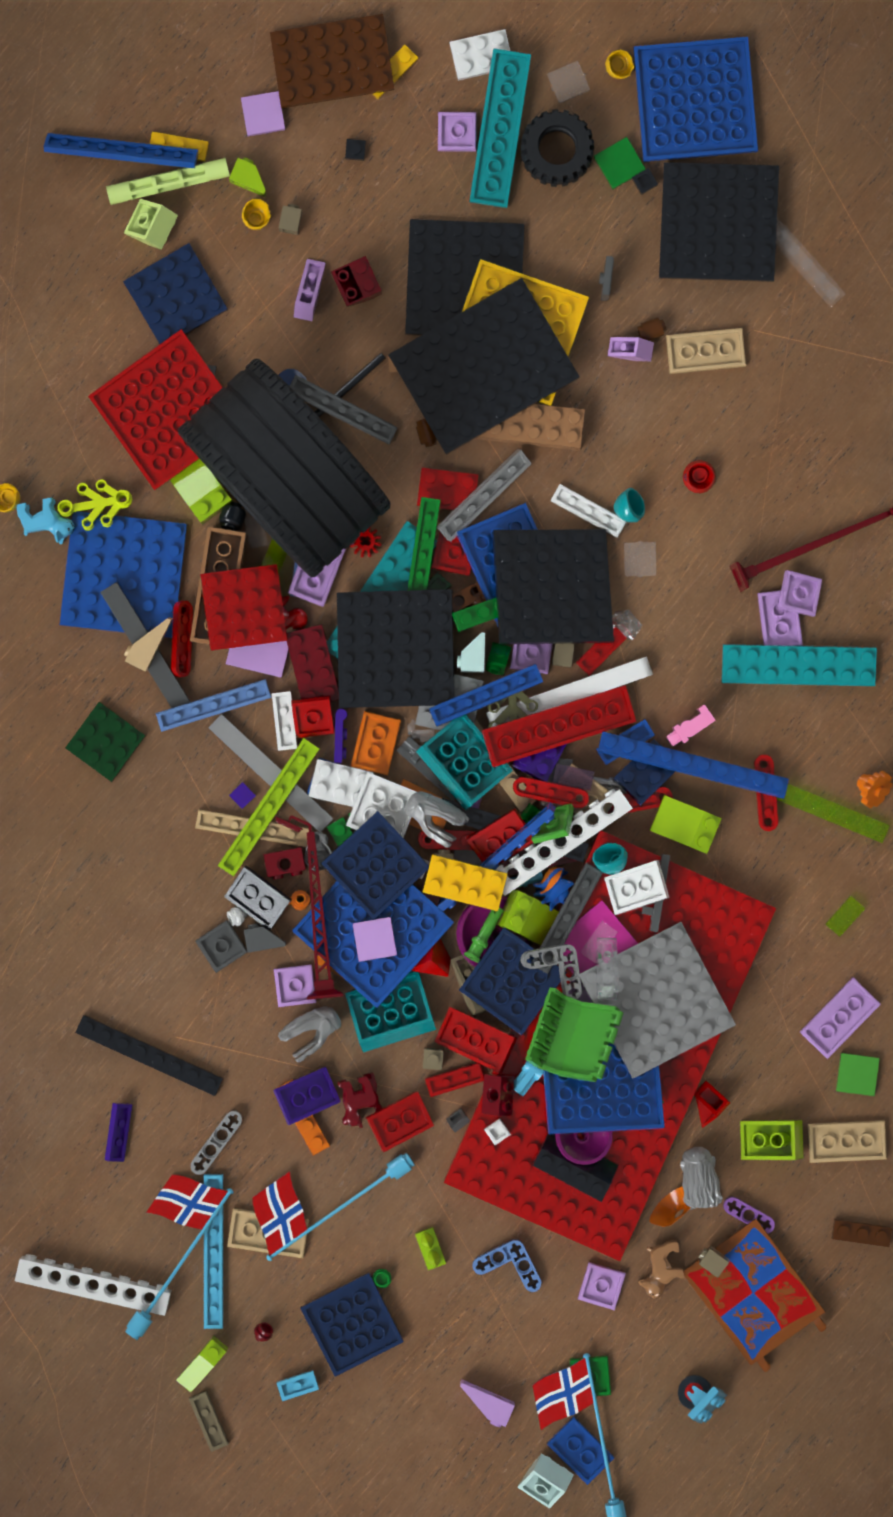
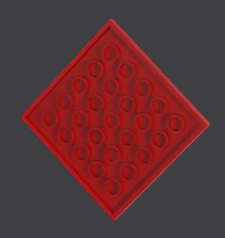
M181 329L88 397L152 488L157 490L200 459L178 434V428L186 421H190L191 416L204 404H208L209 400L223 387Z

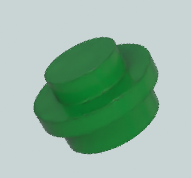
M378 1269L374 1272L372 1279L376 1287L386 1288L390 1285L392 1277L388 1270Z

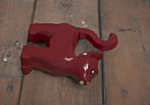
M373 1072L363 1074V1077H357L358 1083L362 1085V1089L356 1091L353 1090L351 1083L346 1081V1079L337 1081L338 1086L343 1089V1105L345 1108V1114L342 1118L343 1125L363 1128L358 1109L373 1107L375 1112L383 1109L377 1094V1083Z

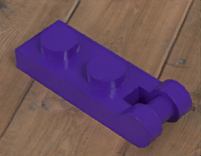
M344 709L337 710L335 716L334 763H342L343 759H346L347 748L343 747V740H347V728L343 727L344 720L348 714Z

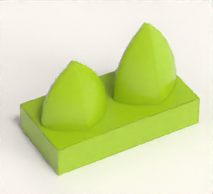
M431 1227L415 1233L427 1269L431 1270L445 1265L446 1261L434 1228Z

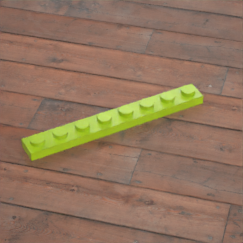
M303 738L218 864L220 868L235 876L320 750L318 747Z

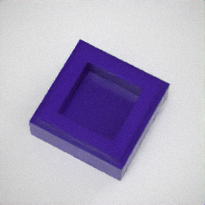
M243 782L229 795L241 809L256 797Z

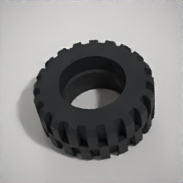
M552 109L550 113L547 111L542 112L541 116H536L532 119L531 124L527 125L522 136L521 158L525 164V169L531 173V177L535 180L539 179L540 183L544 185L549 183L551 187H557V185L562 184L563 187L567 186L570 182L578 181V178L586 173L594 153V140L592 139L591 129L587 128L588 124L584 120L581 121L579 119L580 116L575 113L571 115L568 110L558 112V109ZM551 132L567 134L575 143L573 158L561 165H554L545 161L539 150L542 138Z

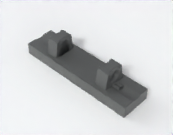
M408 737L396 751L446 796L455 801L454 796L416 753L421 746Z
M661 854L660 866L666 884L670 855ZM663 900L653 903V907H642V914L651 915L650 931L658 932Z

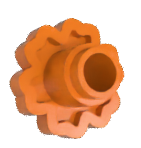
M883 770L879 773L875 772L873 775H861L857 781V787H859L860 795L862 796L861 803L868 808L878 807L890 792L892 777Z

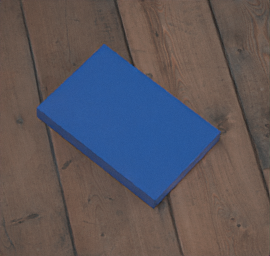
M575 1416L547 1442V1445L587 1485L605 1468L601 1443ZM606 1449L608 1462L610 1463L615 1457Z

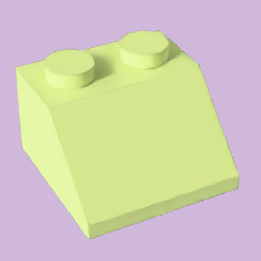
M140 199L124 234L162 250L178 215L163 205Z

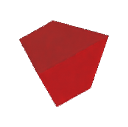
M441 938L412 971L445 977L449 976L451 958Z
M707 1081L694 1093L702 1128L716 1119L730 1104Z

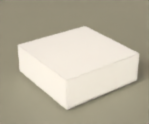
M500 1118L484 1128L494 1145H497L511 1135Z

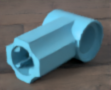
M526 1061L522 1071L514 1080V1090L524 1096L532 1084L542 1076L543 1070Z

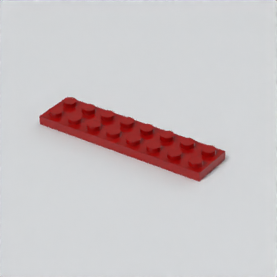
M622 685L605 692L483 729L482 734L492 767H496L634 723L636 719L626 685Z

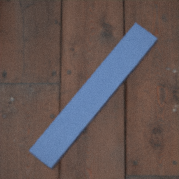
M264 679L155 714L162 732L271 698L267 681Z

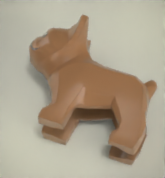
M665 1241L663 1244L647 1247V1251L650 1252L652 1271L647 1278L639 1280L638 1284L644 1287L652 1299L660 1298L666 1284L676 1277L684 1278L683 1269L681 1267H671L666 1258L672 1251L679 1252L677 1241Z

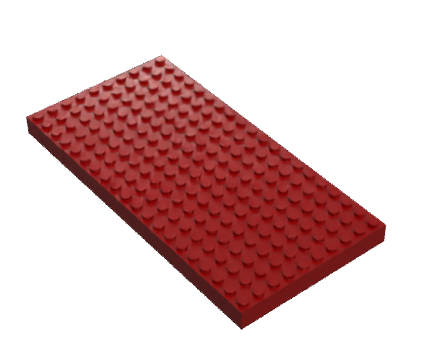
M599 831L582 869L586 863L597 868L592 859L593 853L597 848L606 843H616L626 849L628 853L627 864L621 872L659 860L660 863L661 857L604 831ZM669 861L666 887L670 898L663 900L658 932L649 930L651 915L642 914V907L615 915V917L638 944L682 922L730 1013L776 908ZM605 873L601 875L577 921L600 901H603L614 914L605 882V877L611 875ZM653 903L646 906L653 907ZM566 968V976L571 977L572 972ZM561 982L556 988L560 992H562ZM542 1009L522 1036L512 1028L510 1029L509 1035L517 1038L502 1074L492 1070L491 1074L514 1076V1080L520 1074L523 1065L526 1063L527 1051ZM721 1033L659 1065L661 1094L664 1101L662 1105L665 1128L612 1131L611 1147L604 1157L619 1166L602 1202L532 1165L548 1133L543 1074L532 1084L524 1096L513 1089L512 1115L509 1116L481 1113L482 1092L444 1178V1183L621 1261ZM500 1118L511 1135L497 1145H494L484 1128ZM578 1133V1138L580 1140L583 1138L582 1133Z

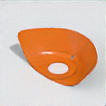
M683 1186L670 1192L657 1204L649 1219L651 1224L662 1227L671 1226L691 1208L683 1201ZM683 1209L684 1211L682 1212V1214L679 1217L675 1218V1215Z

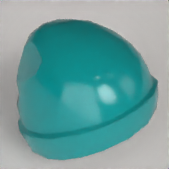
M628 488L617 497L614 503V512L625 522H638L645 513L644 500L635 489Z
M606 843L595 850L592 859L595 866L601 872L614 875L625 868L628 853L619 844Z

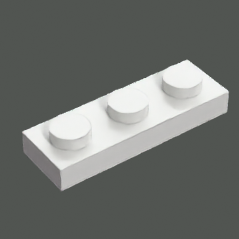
M291 691L272 693L278 751L297 749L291 706Z

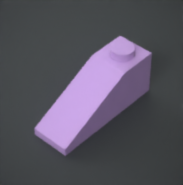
M310 259L306 260L295 301L294 318L313 321L326 263Z
M461 1379L460 1387L486 1418L491 1420L490 1423L497 1427H501V1425L506 1427L515 1403Z

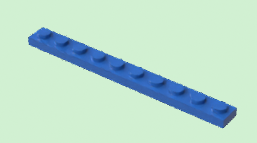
M602 732L598 752L783 799L786 795L788 778L607 732Z

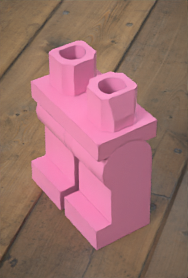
M705 705L696 709L699 713L697 716L672 727L674 731L666 736L671 746L676 745L680 741L686 743L689 740L687 737L694 736L716 721Z

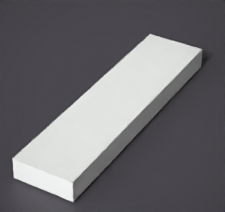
M559 484L551 499V502L600 529H606L607 533L618 538L626 523L616 514Z

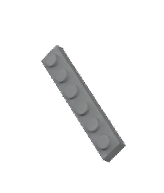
M517 449L437 526L448 541L451 542L458 536V531L465 529L532 464L522 450Z

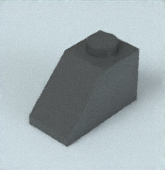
M259 923L248 925V929L244 930L248 953L286 946V941L264 926L259 927Z

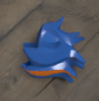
M562 867L550 868L540 882L533 883L534 887L541 888L536 889V893H533L534 896L545 897L541 904L550 903V911L558 903L564 904L570 893L568 888L574 884L573 881L562 878L568 874V871H565Z

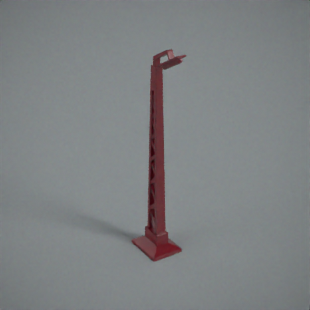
M893 507L890 508V511L883 512L755 566L751 565L744 568L739 562L733 563L729 567L740 593L749 588V579L757 576V574L883 520L890 515L893 516Z
M293 815L290 816L288 822L275 817L277 823L296 832H300L303 829L289 823L291 818L309 827V832H307L316 980H314L315 990L307 995V1000L344 996L343 992L334 988V980L331 979L315 834L312 832L310 823ZM312 874L316 876L314 881L312 879ZM316 882L318 885V890L313 887ZM313 891L318 894V897L315 899V901ZM318 900L320 902V910L314 906ZM315 911H317V912L321 915V916L316 920V922H315ZM320 920H322L323 932L316 927ZM316 931L323 936L318 945L316 942ZM323 942L326 956L317 951ZM317 955L326 960L319 969ZM327 966L328 979L319 980V973Z

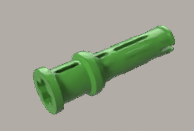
M499 907L498 911H490L480 932L472 938V944L468 952L464 953V956L474 962H480L479 958L484 948L487 949L488 947L487 941L504 912L503 909Z

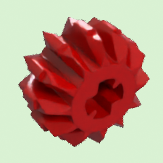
M371 526L364 533H360V537L355 540L356 543L350 545V548L357 547L354 554H358L360 550L362 551L361 558H364L365 552L368 553L369 558L372 557L370 551L373 550L377 554L378 550L375 546H382L381 543L375 542L381 539V535L374 537L378 531L374 529L370 533ZM370 538V545L368 546L365 544L364 546H362L361 543L363 542L361 539Z

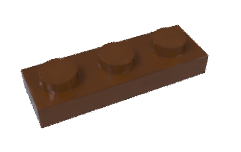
M834 1219L831 1238L890 1247L892 1228Z

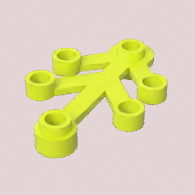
M101 479L96 482L97 490L101 493L106 492L111 497L103 498L88 488L86 483H80L77 486L79 495L87 496L92 501L72 504L69 500H62L57 508L63 517H69L73 512L93 509L89 516L82 520L84 530L90 531L94 527L93 522L106 506L113 505L109 512L103 515L100 520L104 527H110L113 524L112 519L120 509L129 507L132 504L133 498L129 491H117L109 486L105 480ZM100 484H105L103 488H99ZM82 487L86 488L85 491H80ZM122 498H126V501L120 502ZM65 508H70L68 512H63ZM105 519H110L108 523H104ZM91 522L90 526H85V523Z

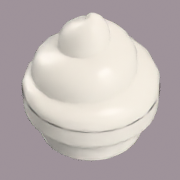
M233 907L227 912V918L231 926H240L244 922L245 917H247V914L238 907Z

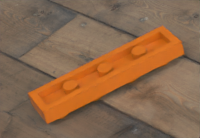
M291 1079V1080H289L288 1082H286V1083H284V1084H282V1085H280V1086H283V1085H285V1084H287V1083H289V1082H292V1081H294V1079ZM314 1115L295 1122L313 1156L330 1147Z

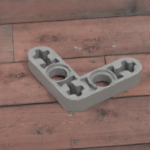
M560 944L529 950L522 954L521 963L529 969L558 964L562 993L573 999H578L581 996L582 987L577 952L574 946ZM566 949L570 950V953L567 956L563 955V952H566ZM547 951L553 953V958L549 962H546L544 959ZM530 956L534 958L539 957L540 961L533 960L530 964L527 962V959H529ZM567 967H572L574 970L571 977L565 975ZM571 985L572 988L576 989V991L573 992V996L572 994L568 993V991L571 990Z

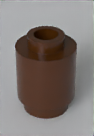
M658 317L643 322L637 327L640 338L648 341L664 336V331L667 330L664 320H659Z
M425 419L417 421L416 430L421 445H425V447L436 445L437 439Z

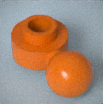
M303 890L295 891L290 897L292 901L289 905H292L296 910H305L310 904V897ZM303 897L304 901L298 902L297 898Z

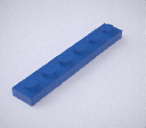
M534 664L431 707L429 711L436 727L541 684L543 679L537 665Z

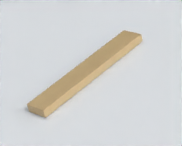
M198 809L195 828L238 836L249 818ZM270 822L260 840L307 847V832H309V828L300 827L303 830L296 832L279 823Z

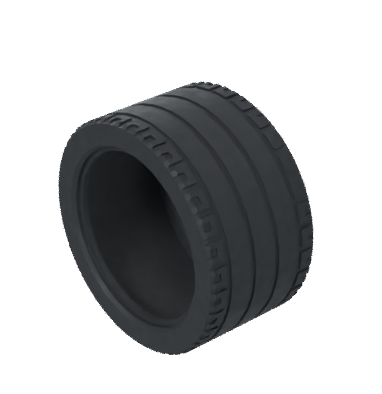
M253 359L245 367L244 371L241 370L227 383L228 386L226 388L223 387L209 400L208 404H204L191 416L190 421H186L178 428V434L298 566L310 577H316L324 570L323 567L325 565L328 566L342 553L341 550L347 549L360 537L361 532L364 533L378 520L379 515L382 516L388 511L391 503L360 462L299 395L266 363L260 359Z

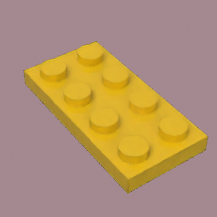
M432 854L423 893L498 911L507 873Z

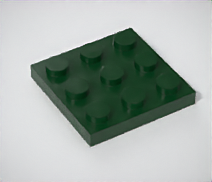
M98 702L65 749L112 782L146 735L101 702Z

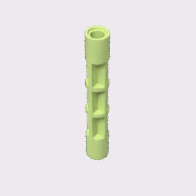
M226 158L198 164L195 166V169L180 168L106 186L110 204L113 205L209 182L210 180L230 177Z

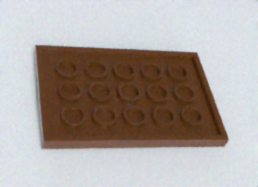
M383 14L270 32L282 109L395 90Z

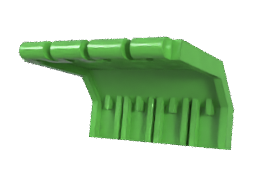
M550 987L525 1060L537 1068L561 1077L596 1082L597 1079L603 1078L606 1065L602 1064V1062L608 1063L612 1047L608 1046V1044H614L618 1029L614 1026H620L624 1013L616 1006L581 1002L564 995L556 988Z

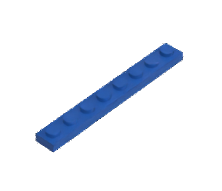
M47 133L43 146L44 152L194 169L198 159V149Z
M550 802L479 866L496 870L499 866L498 863L502 859L506 861L513 854L512 851L516 847L521 848L526 843L528 836L537 834L544 822L548 824L555 817L556 807ZM441 898L437 907L443 912L447 908L449 910L453 908L458 901Z

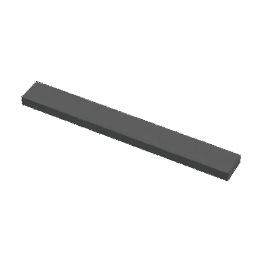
M118 582L100 592L132 645L148 633ZM158 649L148 671L171 708L190 703V699Z

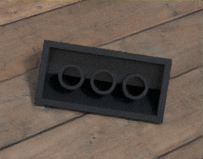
M548 1133L532 1162V1165L600 1202H602L619 1166L605 1157L588 1165L573 1163L560 1152L555 1134Z

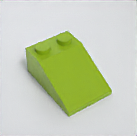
M200 459L170 480L202 525L221 512L225 505L233 502L212 472Z
M664 795L650 831L707 854L722 818Z
M513 890L507 898L503 907L504 912L496 925L506 928L508 931L541 946L559 912L555 909L550 911V906L541 904V901L521 891Z
M802 1120L740 1121L741 1160L804 1159Z

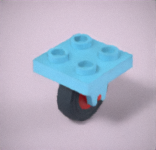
M688 1376L682 1380L678 1387L680 1402L684 1407L691 1410L688 1416L693 1421L701 1424L703 1422L706 1423L712 1417L714 1409L716 1407L720 1408L726 1401L724 1398L727 1394L715 1386L711 1387L710 1383L701 1376Z

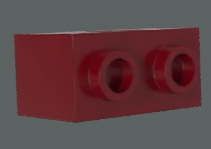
M302 847L263 854L267 876H272L273 880L284 878L283 874L291 873V876L302 875V871L306 870ZM283 858L290 860L291 866L289 869L281 868L280 862Z
M484 1074L481 1113L496 1116L512 1115L514 1076Z

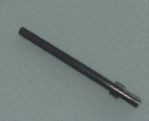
M382 353L376 356L334 395L342 398L386 359ZM320 409L314 411L318 417L325 413Z

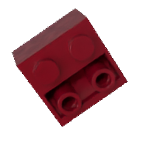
M366 256L331 271L346 307L364 303L382 295V290Z

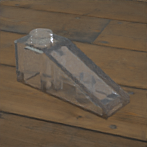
M597 938V999L617 1000L619 989L617 938Z

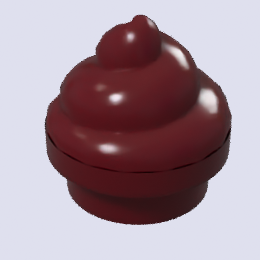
M262 1322L256 1325L254 1334L257 1341L264 1342L272 1338L273 1328L270 1324Z

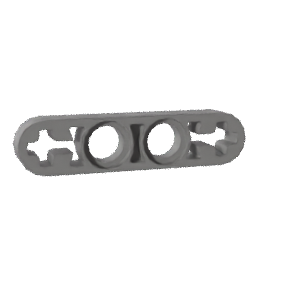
M229 1111L192 1160L191 1170L197 1175L204 1174L241 1125L243 1117L239 1111ZM236 1114L238 1116L237 1120L239 1122H234L231 1125L230 1128L234 1129L231 1132V1130L228 1127L222 1124L225 1122L227 1125L231 1120L229 1116H234ZM220 1129H224L228 1133V1137L225 1140H220L217 1137V1132ZM208 1145L216 1147L214 1155L206 1153L205 1149ZM202 1153L205 1158L210 1159L211 1161L208 1162L206 1160L202 1165L204 1169L200 1168L199 1170H196L195 1168L197 1165L195 1164V1162L199 1163L202 1160L203 1157L200 1156V1154Z

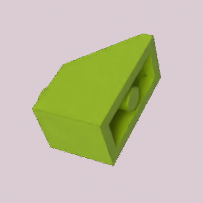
M245 157L243 160L237 158L229 177L230 183L266 197L265 187L254 162Z

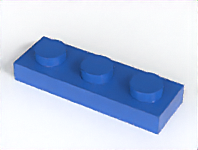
M646 719L619 734V736L645 742L655 736ZM598 752L605 765L619 758Z

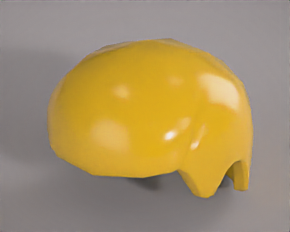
M621 49L611 52L605 62L606 71L615 79H625L631 76L630 74L634 69L631 55Z
M261 199L248 201L242 210L243 222L251 230H261L266 227L271 217L269 205Z
M0 484V512L8 513L14 511L17 508V504H20L19 491L12 484Z

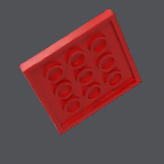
M277 564L200 574L210 651L287 641Z

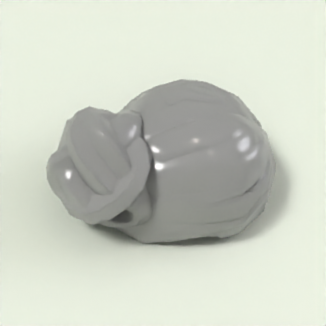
M317 831L314 834L319 871H322L326 868L321 862L332 851L327 845V835ZM306 847L304 861L309 867L308 848Z

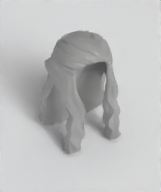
M423 791L414 793L405 806L406 814L413 817L420 824L424 833L446 848L452 845L450 842H454L457 838L436 826L432 816L441 817L457 826H463L469 821V817L453 804Z
M331 1007L315 1008L313 1011L307 1012L287 1024L279 1032L278 1037L280 1041L286 1042L303 1032L316 1030L314 1039L292 1054L293 1057H296V1062H301L322 1047L327 1037L341 1027V1020L336 1011Z
M704 1147L687 1149L680 1163L683 1171V1201L687 1206L691 1207L689 1210L717 1207L723 1199L720 1193V1181L714 1169L715 1156H712L709 1150Z

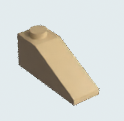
M167 618L132 646L129 645L124 653L127 656L125 662L146 672L173 618Z

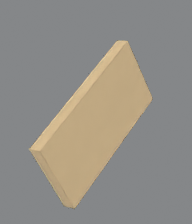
M742 328L666 335L669 374L746 367Z
M884 1120L807 1124L810 1163L887 1159Z
M233 1208L227 1247L269 1253L265 1235L255 1215V1211ZM305 1219L308 1229L309 1219ZM307 1234L278 1255L303 1258Z

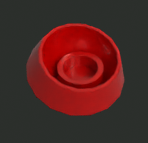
M703 460L692 461L683 472L685 486L694 493L701 494L709 491L716 480L714 468Z

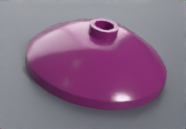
M612 1131L582 1133L583 1138L581 1140L578 1138V1133L555 1134L556 1143L562 1155L569 1161L580 1165H588L601 1160L609 1151L612 1143Z

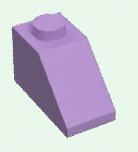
M611 337L608 356L632 361H651L654 342L639 337Z

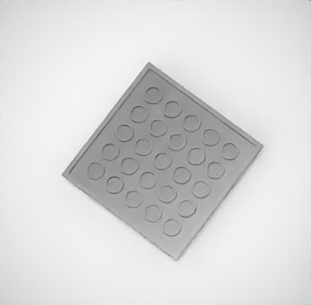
M682 922L579 974L580 980L592 1003L616 1006L624 1013L620 1026H614L618 1029L614 1044L632 1079L736 1025Z

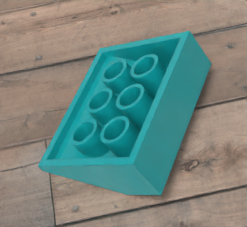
M467 715L452 720L416 751L465 811L513 771L507 763L492 767L483 734Z
M419 972L409 973L378 1008L372 1005L357 990L345 993L363 1053L437 1030Z

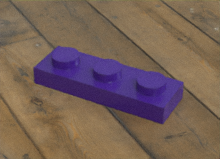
M112 1104L105 1153L106 1161L124 1162L132 1104Z

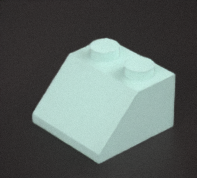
M480 633L461 651V656H457V668H461V672L484 673L485 633Z
M541 1454L533 1462L518 1488L550 1509L566 1492L574 1474L554 1462L550 1457Z

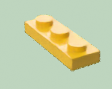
M406 45L390 59L394 83L418 60V57ZM385 92L374 93L373 95L379 99Z
M152 132L150 144L198 149L197 160L206 162L208 141Z

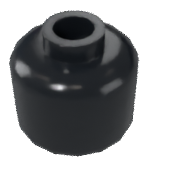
M236 502L225 505L221 509L218 519L221 528L232 531L241 529L246 516L245 510Z

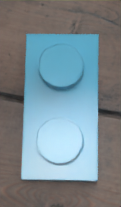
M314 1370L276 1382L282 1401L319 1390Z

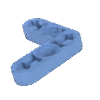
M512 1239L476 1257L473 1261V1270L481 1275L512 1261L528 1291L535 1292L541 1287V1279L524 1244L519 1239ZM514 1243L517 1246H521L519 1248L520 1254L522 1255L523 1253H525L526 1255L519 1257L516 1261L514 1259L517 1257L516 1252H511L510 1250L512 1249V1244ZM495 1252L503 1253L504 1259L501 1262L494 1261L493 1254ZM490 1256L493 1266L490 1267V1263L484 1265V1270L476 1268L478 1261L481 1260L484 1263L488 1261L486 1257ZM522 1260H526L530 1264L529 1268L525 1271L520 1270L518 1266ZM533 1270L534 1273H531V1277L533 1280H538L536 1287L528 1286V1276L524 1278L522 1275L529 1274Z

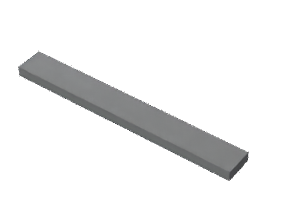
M221 714L209 726V729L265 782L272 786L282 770ZM297 784L295 785L286 801L321 832L333 818Z

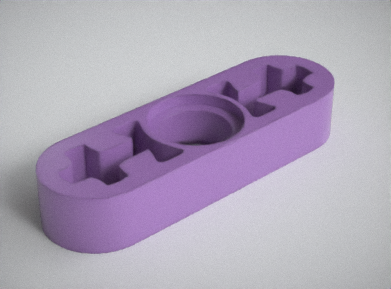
M734 1196L727 1197L724 1200L723 1207L728 1214L746 1224H749L755 1218L757 1219L758 1214H760V1220L764 1222L769 1220L770 1227H765L767 1234L773 1231L775 1223L770 1216ZM733 1200L736 1201L735 1205L739 1208H741V1205H744V1207L740 1211L739 1216L736 1215L739 1212L738 1210L734 1208L728 1210V1202L732 1203ZM752 1210L754 1218L751 1220L744 1219V1212Z

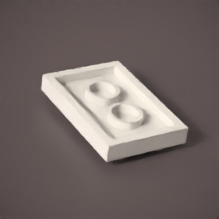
M505 29L450 42L458 81L489 74L493 48L510 51Z
M317 759L308 796L353 807L366 773L373 774V772Z
M659 860L605 877L615 915L670 898Z

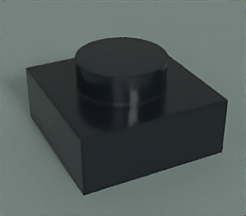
M347 139L345 160L364 161L366 140Z
M649 168L632 177V181L641 195L658 186Z

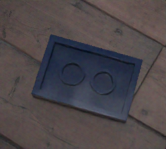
M655 739L650 742V744L661 746ZM632 760L614 777V780L641 806L676 771Z

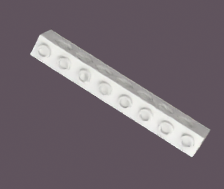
M613 788L604 794L605 799L600 802L598 799L588 805L589 810L586 812L581 810L573 816L574 820L571 822L569 836H565V845L557 846L555 839L540 842L538 845L533 843L525 848L526 853L521 856L516 854L509 859L510 864L505 867L503 865L497 867V871L507 873L509 869L515 868L519 873L515 879H510L507 876L503 890L504 896L633 809L620 789L615 791ZM608 802L614 806V810L610 814L605 813L603 810V806ZM592 813L598 816L597 823L593 825L587 821V817ZM578 824L582 827L580 835L572 834L571 828L573 825ZM543 846L550 848V854L547 857H542L539 854V850ZM527 857L534 859V865L531 868H526L523 865V861Z
M26 1254L20 1258L15 1277L16 1282L141 1311H146L152 1301H148L145 1298V1294L151 1292L156 1297L163 1287L161 1284L151 1286L149 1282L144 1280H138V1282L130 1281L131 1278L126 1276L112 1277V1274L109 1272L101 1271L100 1274L95 1273L93 1269L82 1267V1269L74 1268V1265L70 1263L56 1264V1261L53 1259L45 1258L43 1261L31 1254ZM33 1267H40L42 1275H35ZM52 1271L60 1272L61 1279H54ZM77 1275L80 1278V1283L73 1284L70 1277ZM89 1280H97L99 1287H90ZM115 1284L118 1289L117 1292H110L108 1285ZM168 1286L150 1313L166 1315L172 1290L168 1289ZM133 1288L136 1291V1296H128L126 1290Z

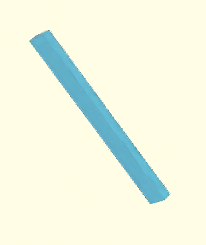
M204 1174V1185L223 1190V1174ZM223 1206L204 1232V1329H223Z

